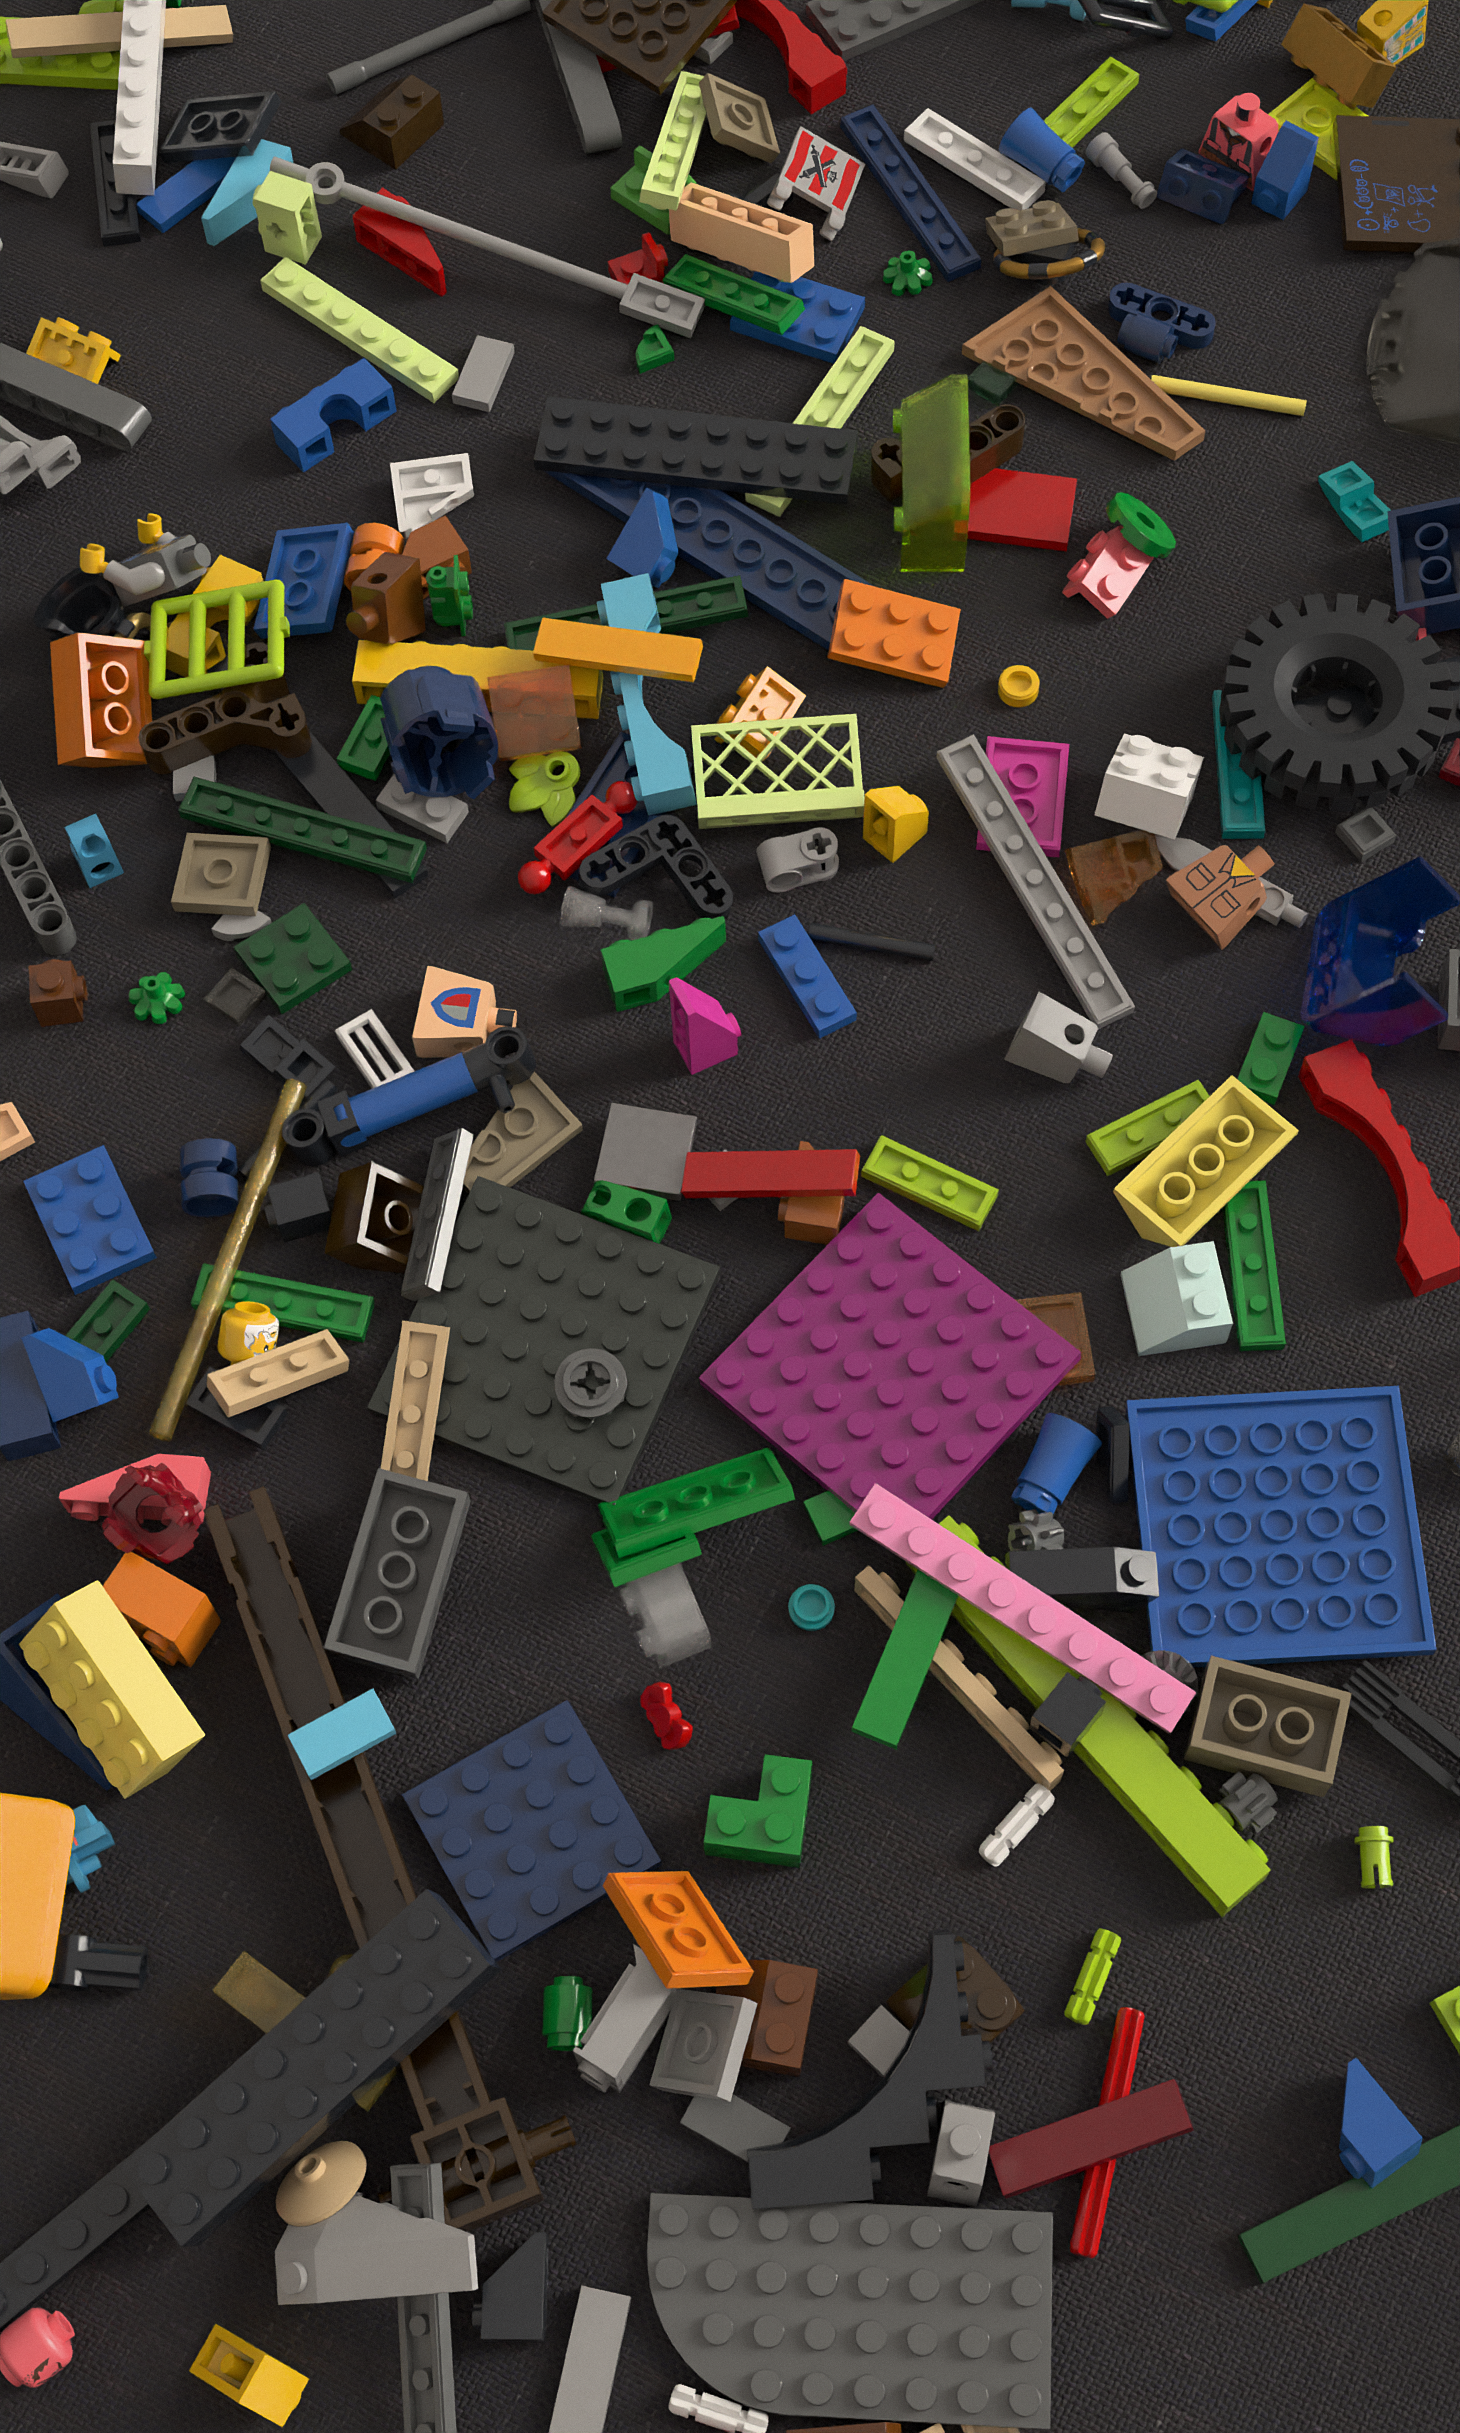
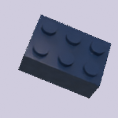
M1460 497L1387 511L1398 618L1406 614L1420 625L1419 628H1426L1427 634L1460 628Z

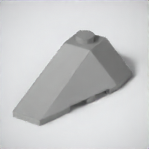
M356 2192L351 2200L338 2212L319 2223L304 2227L288 2224L275 2250L278 2305L326 2303L478 2289L473 2234L427 2217L417 2218L399 2211V2207L387 2202L377 2203L363 2198V2194Z

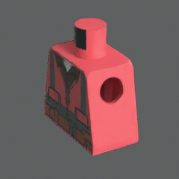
M1244 93L1233 97L1213 115L1200 146L1199 154L1209 160L1250 176L1247 188L1253 191L1256 176L1278 134V123L1274 118L1259 109L1260 99L1257 95Z

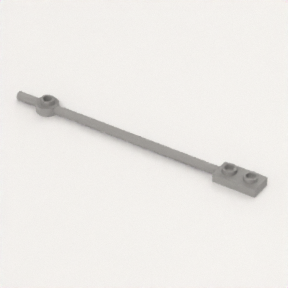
M274 156L270 164V171L312 184L314 199L318 203L332 204L342 197L622 299L619 313L652 325L658 324L663 329L688 338L692 337L705 307V299L636 273H633L627 285L344 181L342 170L333 163L321 162L308 169ZM323 186H331L330 188H327V189L321 188V187H323Z

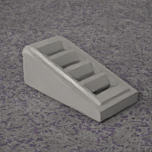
M0 142V180L36 195L53 198L69 174L58 152ZM11 157V158H12L11 161L9 162V164H8L7 166H5V164L7 163V161H8L9 158Z

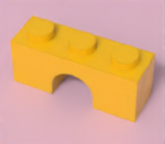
M219 555L212 567H208L206 573L201 576L200 584L193 594L263 582L262 574L259 571ZM261 599L245 602L246 626L258 611ZM229 605L206 609L205 674H207L206 670L226 657L219 632L210 629V627L221 620H229ZM190 612L179 613L171 625L167 627L166 669L184 677H188Z

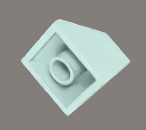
M1214 1241L1170 1247L1121 1271V1280L1138 1356L1218 1345L1227 1342L1233 1321Z

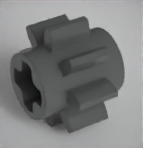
M1036 1509L1020 1512L1019 1518L1021 1522L1012 1523L1008 1526L1010 1529L1008 1547L1011 1551L1063 1549L1064 1529L1058 1521L1053 1519L1051 1511L1041 1514Z
M1238 1771L1219 1790L1224 1799L1218 1804L1230 1814L1235 1823L1233 1827L1240 1832L1250 1825L1258 1833L1277 1815V1812L1271 1806L1278 1801V1797L1270 1784L1257 1773H1253L1245 1779L1240 1771Z

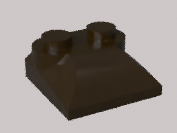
M958 1936L954 1941L962 1942L964 1971L956 1972L958 1992H966L968 2003V2022H961V2029L976 2028L981 2034L982 2041L989 2040L992 2043L1021 2017L1025 2010L1010 1988L983 1957L963 1938ZM927 1964L886 2001V2004L909 2031L920 2007L927 1974Z

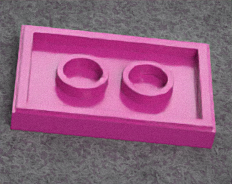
M987 736L986 756L1046 856L1059 857L1069 744ZM978 830L976 850L991 851Z

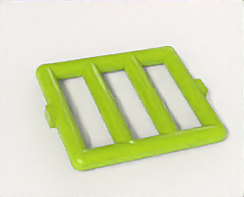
M275 579L153 602L151 606L150 640L144 641V655L149 662V695L153 699H162L280 678L284 674V638L290 637V624L287 617H284V584L282 581ZM268 598L267 663L244 667L245 602ZM229 605L228 670L205 674L206 609ZM190 612L188 677L165 681L167 615Z

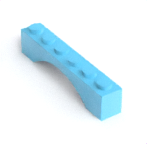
M648 573L601 584L604 600L597 601V608L602 626L609 624V627L653 633L660 632L661 625ZM610 671L615 695H623L624 705L617 706L622 730L629 729L631 740L625 741L624 746L629 766H637L638 776L631 777L636 800L638 802L644 801L649 816L697 805L685 750L664 734L654 723L643 704V675Z

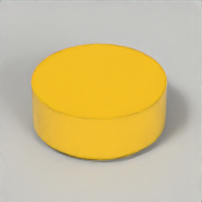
M1014 665L1008 667L999 677L998 694L1001 700L1012 707L1030 705L1038 696L1039 677L1034 670L1027 666Z

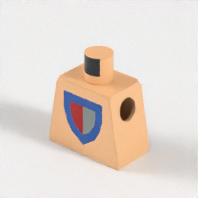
M427 966L412 1036L417 1057H451L485 1043L490 1033L500 1027H516L517 1011L496 1008L492 984L437 967Z

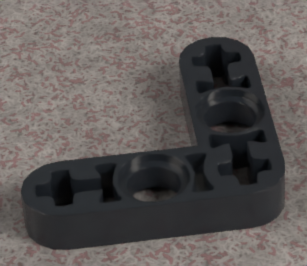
M672 815L656 817L587 856L580 865L578 874L579 886L586 894L593 897L607 895L661 864L700 918L713 919L724 916L725 919L732 907L733 893L731 888L684 823ZM661 830L666 834H671L672 832L675 834L673 845L667 838L659 839ZM633 847L642 852L644 859L640 863L629 864L622 859L620 853L626 848ZM675 847L678 852L672 857ZM610 858H612L614 867L609 869L611 861ZM685 860H692L700 865L702 872L698 876L688 877L680 872L678 865ZM592 869L597 873L607 870L603 882L597 877L590 879ZM708 880L705 891L702 885ZM707 892L713 899L718 897L722 899L720 907H717L714 903L705 904Z

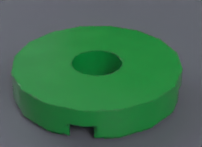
M1120 492L1116 493L1107 503L1106 512L1111 523L1119 520L1124 526L1120 531L1123 534L1122 536L1141 552L1156 558L1160 555L1163 559L1175 548L1176 541L1168 526L1153 510L1132 495Z

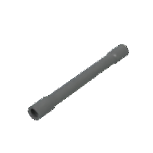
M495 0L486 7L387 50L326 73L330 89L334 95H337L364 83L371 77L479 30L517 17L531 10L530 1Z

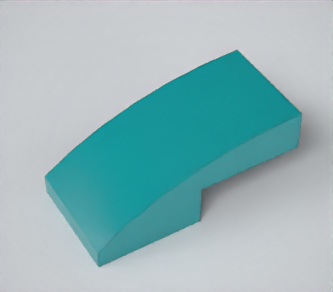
M1353 461L1318 476V482L1330 504L1345 525L1361 542L1389 530L1387 511L1391 510L1374 494V481Z

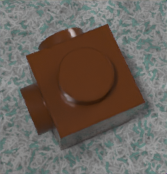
M52 959L42 964L29 965L30 1004L41 1027L84 1022L83 1001L88 999L87 985L84 975H77L72 961Z

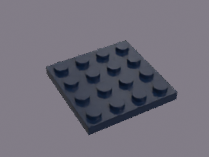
M568 1700L402 1794L495 1962L505 1958L608 1897L607 1892L603 1888L608 1873L651 1872L662 1865L661 1859Z

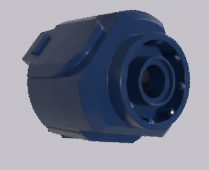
M422 666L401 673L387 685L380 697L385 717L380 718L393 760L390 763L397 781L401 783L405 794L414 792L427 797H448L466 791L467 796L474 800L495 780L492 765L496 762L498 755V739L478 682L472 676L453 674L442 667ZM458 738L465 739L452 753L447 750L440 756L442 747L446 746L449 741Z

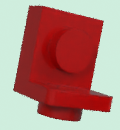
M649 232L642 234V249L607 261L608 272L611 278L627 285L633 273L663 283L664 267L668 266L664 247L662 244L656 245Z

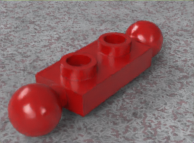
M627 781L612 783L606 791V801L604 803L594 795L589 796L534 847L535 857L540 861H529L518 872L520 887L529 894L544 892L551 883V873L555 872L563 880H566L580 867L582 861L587 856L599 850L623 827L622 818L617 813H629L638 803L631 783Z

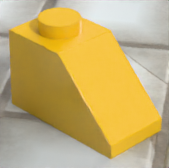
M899 786L870 789L865 794L863 839L890 862L894 863L927 833L929 811L918 796L914 794L909 795Z
M217 2324L214 2325L189 2370L239 2404L281 2427L284 2426L290 2413L298 2405L301 2393L309 2378Z

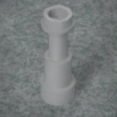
M1108 133L1099 134L1088 145L1086 156L1096 167L1102 166L1115 181H1121L1132 193L1131 202L1134 205H1138L1141 209L1148 207L1157 196L1154 185L1150 181L1143 183L1131 170L1132 164L1118 150V143Z

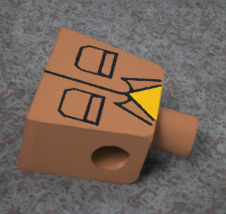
M1222 845L1172 874L1166 879L1171 896L1222 950L1265 903L1267 899L1265 888L1258 878L1274 866V862L1259 845L1241 860L1228 846Z

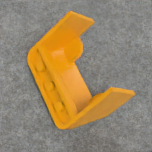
M0 1793V2000L36 1998L47 1989L52 1978L75 1829V1815L68 1805L51 1799Z

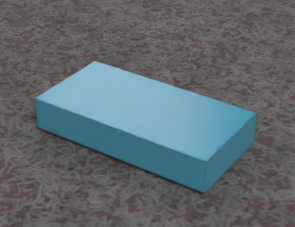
M371 1689L288 1734V1737L308 1776L312 1780L395 1735L396 1730L374 1689Z

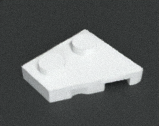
M468 453L390 463L399 533H401L404 539L409 537L410 532L437 520L474 496Z

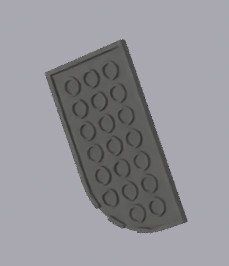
M651 2193L647 2267L656 2311L669 2339L684 2361L702 2379L732 2400L753 2409L786 2416L1050 2430L1052 2212L846 2202L752 2209L751 2198Z

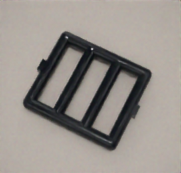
M1078 0L1093 25L1126 31L1128 36L1137 38L1140 35H1146L1160 39H1169L1173 35V27L1156 0ZM1098 3L1143 12L1147 14L1150 20L1103 11Z

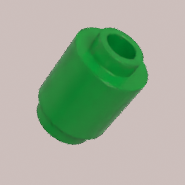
M555 1977L554 1985L544 1987L542 2036L547 2038V2049L573 2051L575 2046L582 2050L583 2047L580 2040L592 2023V1988L584 1986L583 1978Z

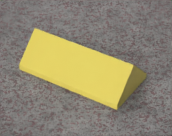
M1232 1075L1114 1188L1113 1193L1142 1239L1170 1247L1183 1246L1298 1134L1299 1130Z

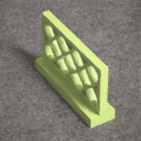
M856 714L691 726L699 829L859 818L864 816L865 797L862 786ZM848 726L849 741L839 752L822 739L831 727ZM813 728H821L817 734L812 730ZM800 729L811 738L810 742L798 755L781 742V739L789 730ZM771 731H780L776 736L770 733ZM759 732L770 743L755 758L739 743L748 733ZM730 734H738L735 739L729 736ZM718 735L729 746L714 761L701 750L700 737ZM816 743L834 757L821 773H818L803 760ZM775 746L793 760L779 777L761 763ZM734 749L751 763L738 779H735L720 766ZM849 750L851 752V762L844 757ZM702 760L710 766L704 774ZM840 762L852 772L853 787L836 788L825 777ZM797 765L815 779L806 790L795 791L784 782ZM756 768L773 781L765 793L753 794L743 785V782ZM715 771L732 784L723 796L705 797L704 783ZM819 784H821V785H823L826 789H815V788H816ZM778 786H779V787H780L781 789H783L785 792H774V791H775V790L778 788ZM738 789V790H739L742 794H744V795H733V794H734L735 791Z

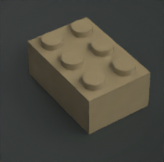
M1211 1655L1203 1673L1184 1760L1231 1773L1240 1771L1246 1777L1257 1773L1268 1783L1324 1797L1333 1784L1352 1693Z

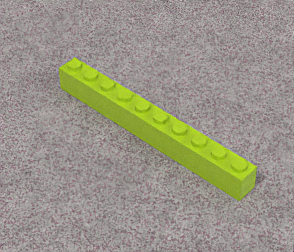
M950 1515L939 1523V1525L981 1551L978 1547L980 1543L977 1536L965 1523L958 1525ZM991 1557V1559L1004 1566L996 1557ZM906 1562L909 1568L916 1574L918 1569ZM960 1596L958 1597L951 1615L1036 1710L1067 1672L1076 1679L1080 1676ZM1100 1689L1102 1693L1101 1698L1106 1701L1103 1712L1073 1751L1223 1917L1265 1880L1271 1871L1266 1865L1268 1862L1267 1856L1251 1839L1244 1841L1232 1828L1235 1825L1234 1820L1225 1808L1216 1802L1212 1805L1199 1791L1202 1789V1786L1195 1775L1186 1767L1182 1766L1179 1769L1167 1756L1169 1749L1164 1741L1151 1730L1146 1733L1135 1721L1137 1717L1136 1712Z

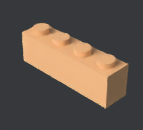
M692 182L684 187L677 211L669 209L671 241L685 245L689 249L699 250L716 256L720 260L733 262L746 267L750 271L761 272L777 278L781 282L792 283L814 267L813 224Z

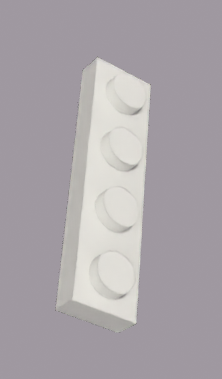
M929 108L904 130V141L1010 208L1017 209L1018 211L1028 209L1045 192L1046 182Z

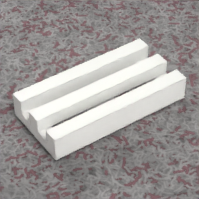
M372 1009L335 1030L337 1038L372 1089L414 1072ZM367 1023L370 1025L401 1071L394 1074L362 1026ZM352 1032L356 1034L386 1080L382 1082L379 1080L348 1034Z

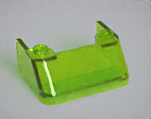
M951 374L901 400V408L893 409V433H899V441L902 442V507H894V531H902L901 572H964L970 511L967 374Z

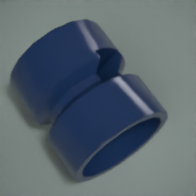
M205 1138L190 1141L181 1147L180 1173L185 1178L181 1183V1207L184 1212L196 1217L212 1218L225 1216L237 1210L239 1207V1191L237 1179L234 1177L238 1172L237 1149L234 1144L222 1139Z

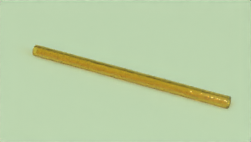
M295 1079L286 1080L149 1434L154 1438L162 1441H171L265 1198L268 1190L267 1187L270 1185L286 1141L282 1136L283 1123L291 1113L299 1110L307 1086L301 1081Z

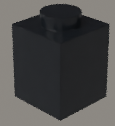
M319 1172L267 1187L271 1203L264 1204L267 1220L271 1230L279 1228L284 1243L329 1230L332 1215Z
M1067 1672L1033 1714L1029 1728L1064 1756L1068 1757L1101 1716L1106 1701L1101 1698L1102 1693L1100 1689L1090 1680L1082 1676L1076 1679Z

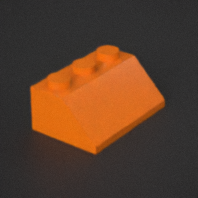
M75 633L50 642L58 765L99 768L147 764L138 739L141 729L146 724L152 722L151 696L148 692L149 662L144 655V641Z

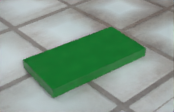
M767 1447L619 1496L617 1500L609 1503L601 1502L598 1508L618 1558L684 1537V1534L690 1532L693 1534L794 1500L795 1497L792 1485L773 1452Z

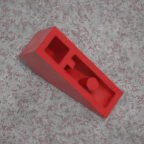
M384 188L377 192V194L410 205L403 197L395 196ZM364 205L352 215L357 242L442 297L447 293L443 266L422 226Z

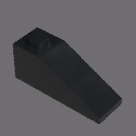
M1120 1547L1009 1551L1005 1554L1006 1568L1064 1606L1133 1614L1159 1597L1156 1552Z

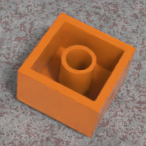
M125 1552L103 1585V1588L136 1636L152 1646L150 1652L172 1666L178 1660L191 1668L221 1622L205 1593L133 1552L128 1554Z

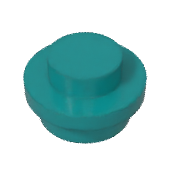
M815 1584L804 1585L795 1590L791 1595L788 1605L789 1615L794 1624L801 1629L807 1631L820 1630L832 1620L835 1603L832 1595L824 1587Z

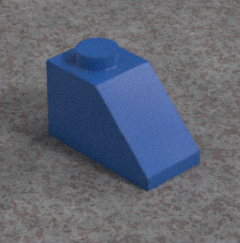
M1286 120L1281 126L1256 176L1251 203L1263 211L1284 220L1308 190L1319 137Z
M646 488L607 559L633 576L648 573L651 585L659 588L672 575L675 569L674 561L679 552L668 499Z
M50 1328L21 1337L53 1422L119 1398L116 1391V1376L111 1367L106 1364L103 1355Z
M1355 2058L1348 2063L1345 2079L1339 2149L1342 2152L1339 2153V2156L1345 2168L1354 2178L1359 2179L1363 2177L1368 2185L1373 2188L1419 2154L1422 2136L1359 2060Z

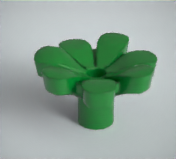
M914 251L902 252L900 258L893 257L888 261L887 269L883 273V281L885 283H893L891 292L896 296L903 295L906 288H908L910 294L916 295L922 290L921 284L930 286L933 283L932 274L928 272L931 265L926 258L916 260Z
M160 972L156 977H142L139 980V988L131 989L129 992V1002L136 1005L134 1010L136 1019L144 1021L151 1014L154 1023H165L167 1021L166 1011L178 1014L182 1010L183 1005L178 999L185 996L183 987L180 984H171L172 978L166 972Z

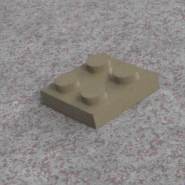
M707 73L699 82V87L713 139L722 145H729L741 150L750 157H757L772 163L780 154L765 98Z
M1050 200L1033 204V208L1020 211L1014 208L1002 209L996 212V216L985 218L986 232L1004 257L1079 241L1077 225L1059 203Z
M187 833L171 899L174 911L256 916L271 851L269 839L267 837Z

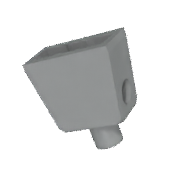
M1038 992L1023 1018L1004 1060L1060 1082L1070 1083L1079 1068L1102 1078L1113 1055L1091 1045L1098 1030L1095 1023Z
M944 2100L927 2197L973 2207L977 2206L983 2185L995 2117L993 2110ZM948 2182H957L965 2186L954 2185Z

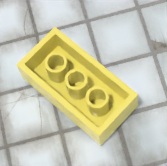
M98 1580L54 1603L19 1643L29 1666L37 1670L50 1689L55 1704L68 1715L77 1729L81 1742L92 1750L103 1766L106 1778L113 1786L118 1788L124 1799L167 1774L205 1736L200 1726Z

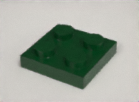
M305 903L234 946L237 957L281 1014L289 1011L352 971L348 958Z

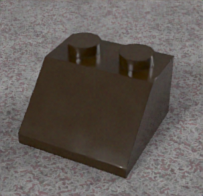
M412 74L392 82L339 129L340 135L396 170L444 125L440 92Z
M369 1162L340 1173L325 1254L359 1269L405 1274L424 1186L374 1162Z

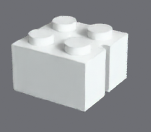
M1124 734L1105 773L1095 816L1175 840L1193 798L1204 757L1195 755L1190 750L1182 747L1171 748L1155 743L1145 736Z

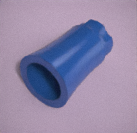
M1033 108L1026 109L1014 120L999 145V152L1020 163L1043 179L1048 185H1054L1061 192H1065L1066 189L1074 184L1085 165V161L1075 154V150L1063 141Z
M1047 1413L1035 1446L1017 1479L1018 1485L1011 1499L1026 1511L1036 1509L1039 1514L1050 1511L1054 1514L1057 1506L1062 1505L1070 1488L1086 1464L1100 1449L1102 1442L1095 1434L1079 1423L1058 1414Z

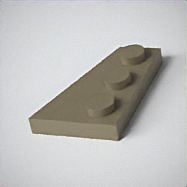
M535 1071L528 1080L514 1085L510 1090L515 1103L514 1109L508 1113H502L497 1110L485 1130L480 1132L472 1144L463 1182V1188L468 1194L477 1176L512 1187L582 1131L581 1122Z

